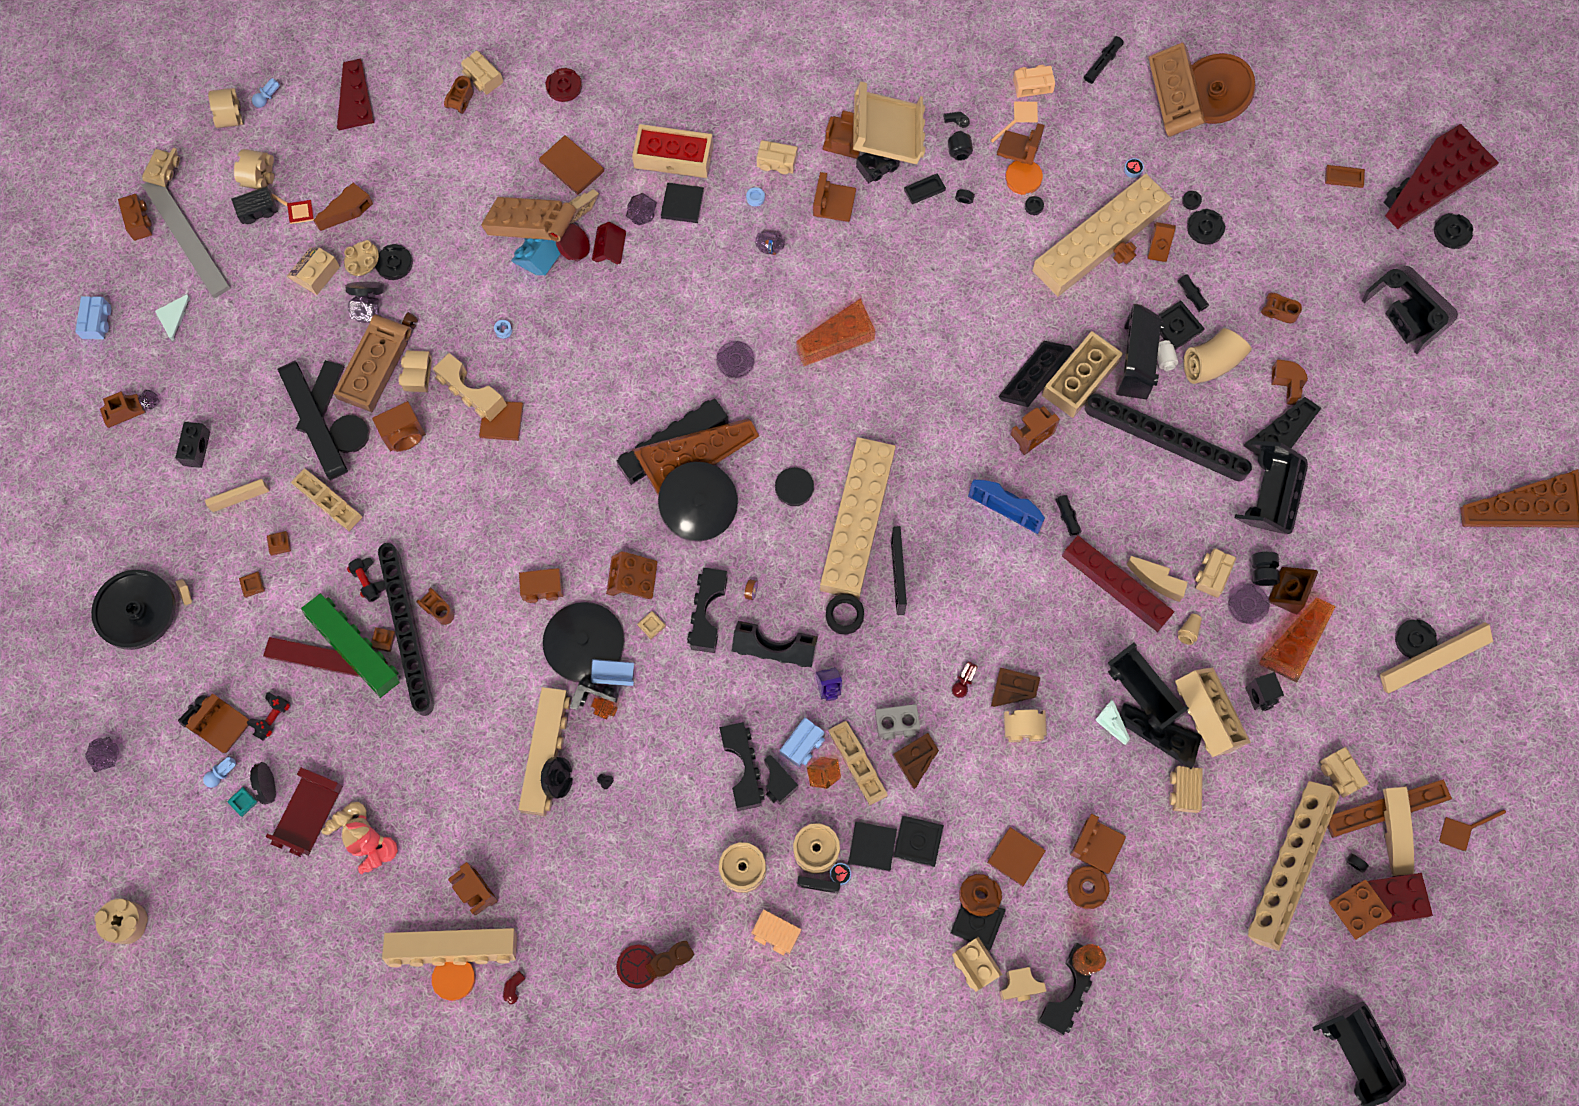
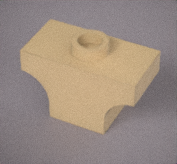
M1030 967L1006 972L1008 984L1003 991H1000L1001 1001L1017 998L1018 1002L1031 1000L1030 995L1046 992L1045 983L1037 982L1032 977Z

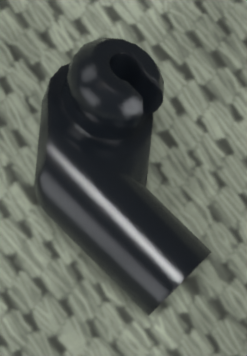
M962 112L943 114L944 123L954 122L962 128H966L970 124L969 118Z

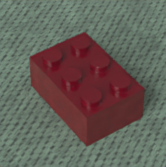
M1422 873L1368 881L1392 914L1390 919L1380 925L1425 919L1433 916Z

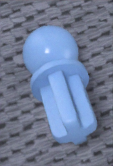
M271 78L263 88H259L261 93L253 95L252 104L257 108L265 106L267 103L266 98L272 99V94L280 86L279 83Z
M229 756L219 765H215L213 771H209L204 775V784L209 788L218 786L220 780L225 779L227 774L236 766V760Z

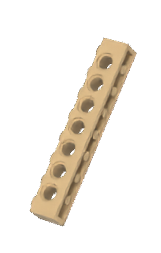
M1309 781L1307 787L1302 792V799L1299 807L1295 810L1294 820L1287 830V837L1284 845L1280 848L1277 863L1272 868L1271 878L1264 888V895L1261 903L1257 906L1256 916L1248 929V937L1256 944L1277 951L1281 948L1340 796L1331 786Z

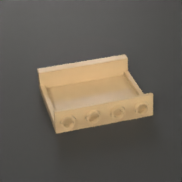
M860 81L854 94L853 150L917 164L920 157L923 158L925 154V146H923L925 140V132H923L925 126L923 97L920 96L917 104L869 93L867 92V83Z

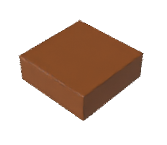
M259 572L239 578L245 598L265 591Z

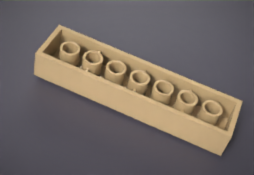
M1144 174L1035 260L1032 271L1059 297L1113 254V250L1123 241L1125 243L1167 211L1172 198L1147 174Z
M857 437L820 583V591L835 595L850 594L858 600L860 599L895 455V445Z

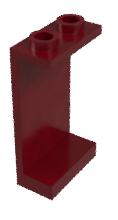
M300 767L297 773L301 780L274 834L270 835L267 833L266 838L272 840L271 845L280 849L283 846L291 848L289 852L301 857L302 853L309 856L343 787L335 781Z

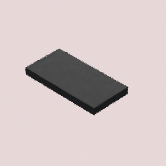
M1043 341L998 396L1000 400L1029 407L1072 354L1073 348L1069 345Z
M894 526L891 534L896 615L899 616L905 615L907 600L901 526Z

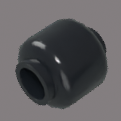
M957 131L949 137L948 148L952 158L962 161L972 154V139L969 134Z

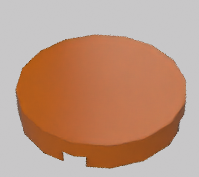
M1014 161L1008 166L1005 174L1008 188L1020 195L1035 192L1040 187L1043 179L1042 170L1035 162L1030 165Z
M445 962L443 966H436L432 974V986L435 993L449 1001H456L466 997L472 991L475 984V972L469 962H466L465 965Z

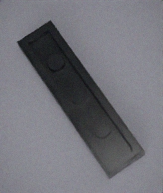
M327 360L324 361L312 389V395L323 418L344 370L343 365ZM299 420L296 427L297 431L306 433L301 420Z

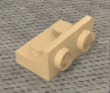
M172 148L170 153L155 149L142 175L143 181L166 187L168 180L171 181L173 178L174 168L178 167L180 162L177 148Z
M592 189L590 192L583 193L581 197L577 196L569 202L577 210L570 224H573L591 211L599 195L598 192Z
M979 937L952 954L956 967L962 970L967 984L975 992L1003 975Z

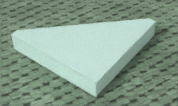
M188 295L155 310L171 341L175 340L174 336L177 328L182 322L188 301H190Z
M1111 700L1095 720L1126 745L1130 737L1115 703Z

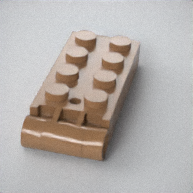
M1184 42L1149 56L1168 137L1204 124L1205 118L1188 48Z
M497 197L481 226L487 235L544 239L559 242L577 210L570 203L566 202L562 205L561 201Z
M376 314L373 315L333 393L335 397L345 403L373 412L407 345L406 341L410 338L411 327Z

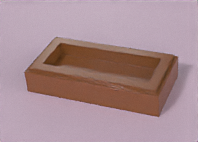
M1335 165L1326 166L1325 184L1364 187L1365 169Z

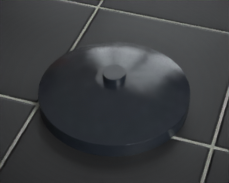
M690 462L675 468L665 478L659 490L658 509L664 524L671 532L685 540L701 542L719 536L730 526L737 512L738 497L732 480L723 470L709 463Z
M139 569L124 571L111 577L98 590L91 609L92 623L98 635L109 644L127 650L140 649L159 640L169 629L175 615V597L170 586L158 575Z
M590 602L575 603L564 607L550 619L543 635V651L551 668L561 677L574 682L585 681V679L591 680L592 659L620 661L624 651V633L616 616L607 608Z

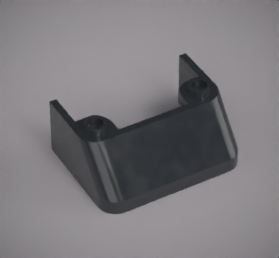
M1401 266L1388 271L1367 289L1362 299V302L1366 303L1386 285L1395 289L1401 287L1429 313L1427 322L1434 330L1420 341L1414 351L1416 354L1449 328L1458 317L1457 310L1410 266Z
M1133 303L1124 325V329H1128L1123 378L1116 391V395L1147 400L1153 386H1157L1159 374H1156L1159 338L1160 333H1163L1164 321H1161V316L1143 305Z
M1252 441L1251 445L1261 450L1258 455V463L1265 470L1257 507L1251 506L1245 512V515L1235 514L1234 518L1252 527L1282 534H1291L1295 526L1308 469L1307 459L1280 442Z
M1135 642L1108 662V667L1110 668L1108 674L1114 681L1119 680L1149 716L1148 723L1155 731L1159 729L1162 732L1188 713L1189 708L1187 706L1184 707L1137 651Z
M1359 1002L1331 1015L1312 1027L1314 1031L1321 1029L1325 1037H1329L1331 1040L1337 1039L1358 1079L1354 1088L1357 1099L1361 1101L1358 1106H1377L1385 1103L1406 1086L1405 1075L1369 1007L1364 1002Z

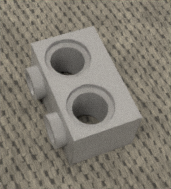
M917 704L875 709L878 738L883 737V740H892L896 738V735L913 737L916 736V733H919L920 723ZM908 717L913 720L914 724L906 726L902 720ZM889 720L892 722L893 727L886 729L882 726V722Z

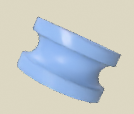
M499 320L494 325V331L497 337L505 339L512 334V327L507 320ZM502 326H505L506 329L501 333L500 329H502Z

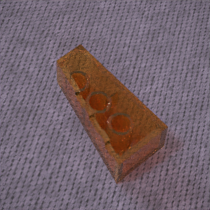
M861 298L796 341V351L803 367L875 340V329Z
M1316 597L1299 618L1291 624L1286 632L1261 657L1259 664L1297 683L1336 606Z

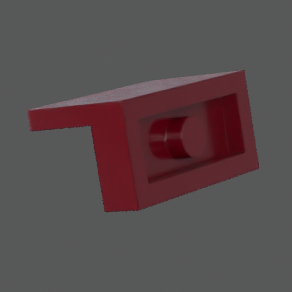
M611 222L598 226L592 260L599 263L608 259L617 265L621 264L626 230Z

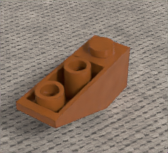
M353 182L344 188L342 193L336 199H333L322 212H319L313 221L316 227L322 231L360 217L373 205L370 196Z

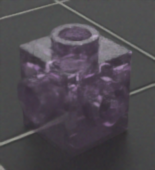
M644 193L632 196L627 205L626 217L636 225L649 223L654 218L657 202Z
M369 295L355 296L348 303L350 319L357 320L359 323L370 322L373 315H379V298L369 297Z
M110 737L97 738L89 743L85 757L94 773L114 767L119 755V748L116 743L112 742Z

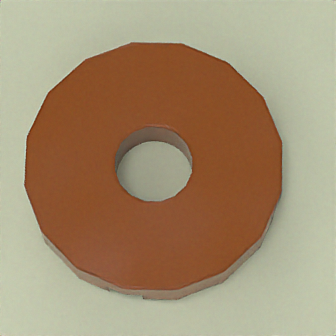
M1083 866L1076 869L1069 876L1066 884L1070 900L1076 906L1083 909H1095L1101 906L1107 900L1110 892L1109 881L1106 875L1092 866ZM1084 882L1093 884L1094 891L1091 894L1083 891L1082 885Z
M984 874L968 876L959 890V899L963 907L969 913L976 916L993 914L999 908L1002 900V890L995 880L992 881L988 878L989 876ZM982 891L986 898H978L975 892Z

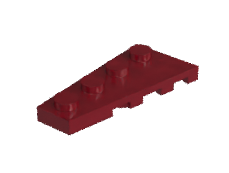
M361 58L343 62L337 120L338 131L374 123Z

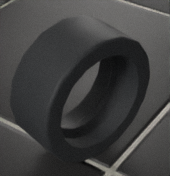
M841 594L829 601L826 607V621L834 632L848 635L861 627L864 620V608L856 597L850 594ZM842 603L852 605L857 612L856 620L847 626L838 624L833 617L835 607Z

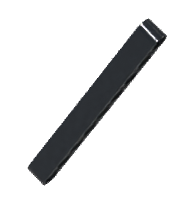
M1092 394L1086 402L1085 412L1089 416L1230 479L1243 481L1252 470V464L1249 460L1103 395ZM1091 403H1095V404H1097L1099 407H1098V408H1095V407L1091 406ZM1109 411H1113L1117 415L1113 416L1109 413ZM1127 419L1133 420L1135 424H1130ZM1145 427L1151 428L1153 432H1148ZM1163 435L1169 436L1171 440H1166ZM1181 443L1187 444L1189 448L1183 447ZM1200 451L1207 453L1208 456L1201 455ZM1218 460H1224L1226 465L1221 464ZM1237 468H1242L1245 473L1239 472Z
M384 543L378 549V556L410 701L413 709L419 715L427 716L432 713L434 703L402 561L396 547L391 543ZM393 551L390 557H385L387 552ZM397 569V573L395 575L389 576L392 570ZM402 588L399 594H393L395 589ZM400 607H406L404 612L397 613ZM405 625H410L408 631L402 632V628ZM409 644H414V648L411 651H406V647ZM413 663H418L417 669L410 670ZM423 682L420 689H414L416 683ZM422 701H427V706L419 709V704Z

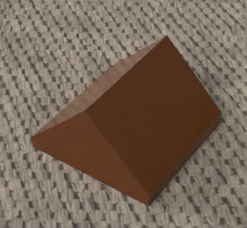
M1281 567L1280 583L1274 585L1268 602L1297 615L1305 607L1318 571L1314 569Z

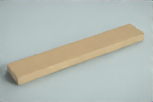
M1484 622L1381 673L1380 677L1384 691L1389 694L1492 643L1493 638L1490 624Z

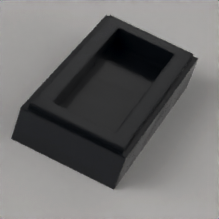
M937 173L904 187V191L913 205L946 191V187Z
M798 876L797 886L800 888L837 894L841 884Z

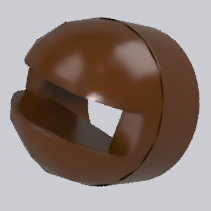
M407 312L402 324L414 329L417 325L413 324V322L418 323V319L414 314Z

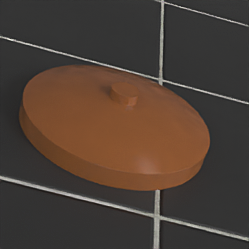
M1226 53L1212 54L1201 58L1192 65L1205 123L1218 124L1230 121L1242 114L1251 104L1256 90L1255 76L1248 63L1240 57Z

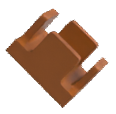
M843 110L841 118L836 116L830 117L826 128L823 145L824 151L855 159L859 157L861 151L853 150L854 113Z
M1042 406L1040 410L1035 408L1022 418L1026 426L1021 429L1014 426L1011 431V436L1020 445L1019 450L1023 455L1055 434L1060 418L1055 413L1051 415L1045 406Z
M468 862L460 866L461 869L448 878L449 882L453 884V890L461 901L473 907L470 911L475 916L488 906H493L498 902V899L478 871Z

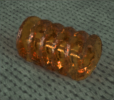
M1087 944L1075 951L1072 958L1076 971L1085 976L1103 969L1107 960L1103 950L1094 944Z

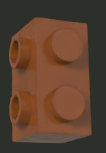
M136 193L119 198L118 202L125 229L131 238L136 241L152 236L150 228L152 223L146 214L148 208L145 201L141 200Z

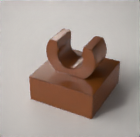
M287 531L267 535L269 554L271 556L291 551Z
M375 627L371 640L372 648L391 652L396 636L395 631Z

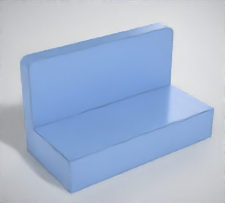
M592 659L591 681L592 683L633 686L634 663Z

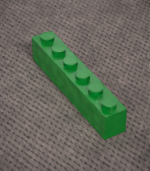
M321 593L301 607L304 616L378 697H383L400 683L397 677L398 671L393 665L388 666L385 663L386 659L380 651L375 652L372 649L373 645L368 638L365 637L363 639L359 635L361 633L354 624L350 625L347 622V616L341 610L338 612L334 608L336 605L329 597L325 599Z

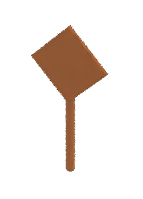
M1501 810L1471 825L1445 817L1439 842L1466 852L1472 829L1505 814L1506 810Z

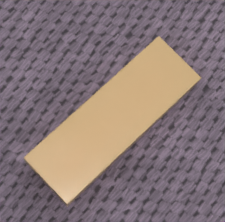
M262 479L210 497L205 500V503L212 512L270 491L268 485Z

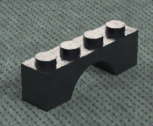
M703 568L702 574L698 575L697 586H700L699 593H695L694 605H697L696 612H692L691 615L693 630L692 632L689 631L687 643L690 644L691 650L709 653L716 652L718 629L707 621L706 610L714 599L725 596L728 573L725 570Z
M738 621L734 630L731 652H736L740 655L756 656L760 659L776 660L780 663L797 664L800 667H812L818 636L797 633L788 642L776 643L762 635L758 624Z
M744 722L719 727L724 751L736 754L745 766L741 781L732 788L737 812L762 806L761 801L765 800L763 789L758 788L756 781L760 780L758 767H753L752 760H755L756 757L754 748H749L748 740L751 739L749 727L745 728Z
M1079 943L1073 945L1065 963L1073 975L1074 985L1072 992L1062 1002H1048L1038 1024L1061 1036L1065 1032H1070L1074 1021L1071 1020L1074 1012L1078 1013L1083 1004V1001L1080 999L1084 992L1088 993L1092 985L1091 975L1093 972L1097 973L1100 968V954Z

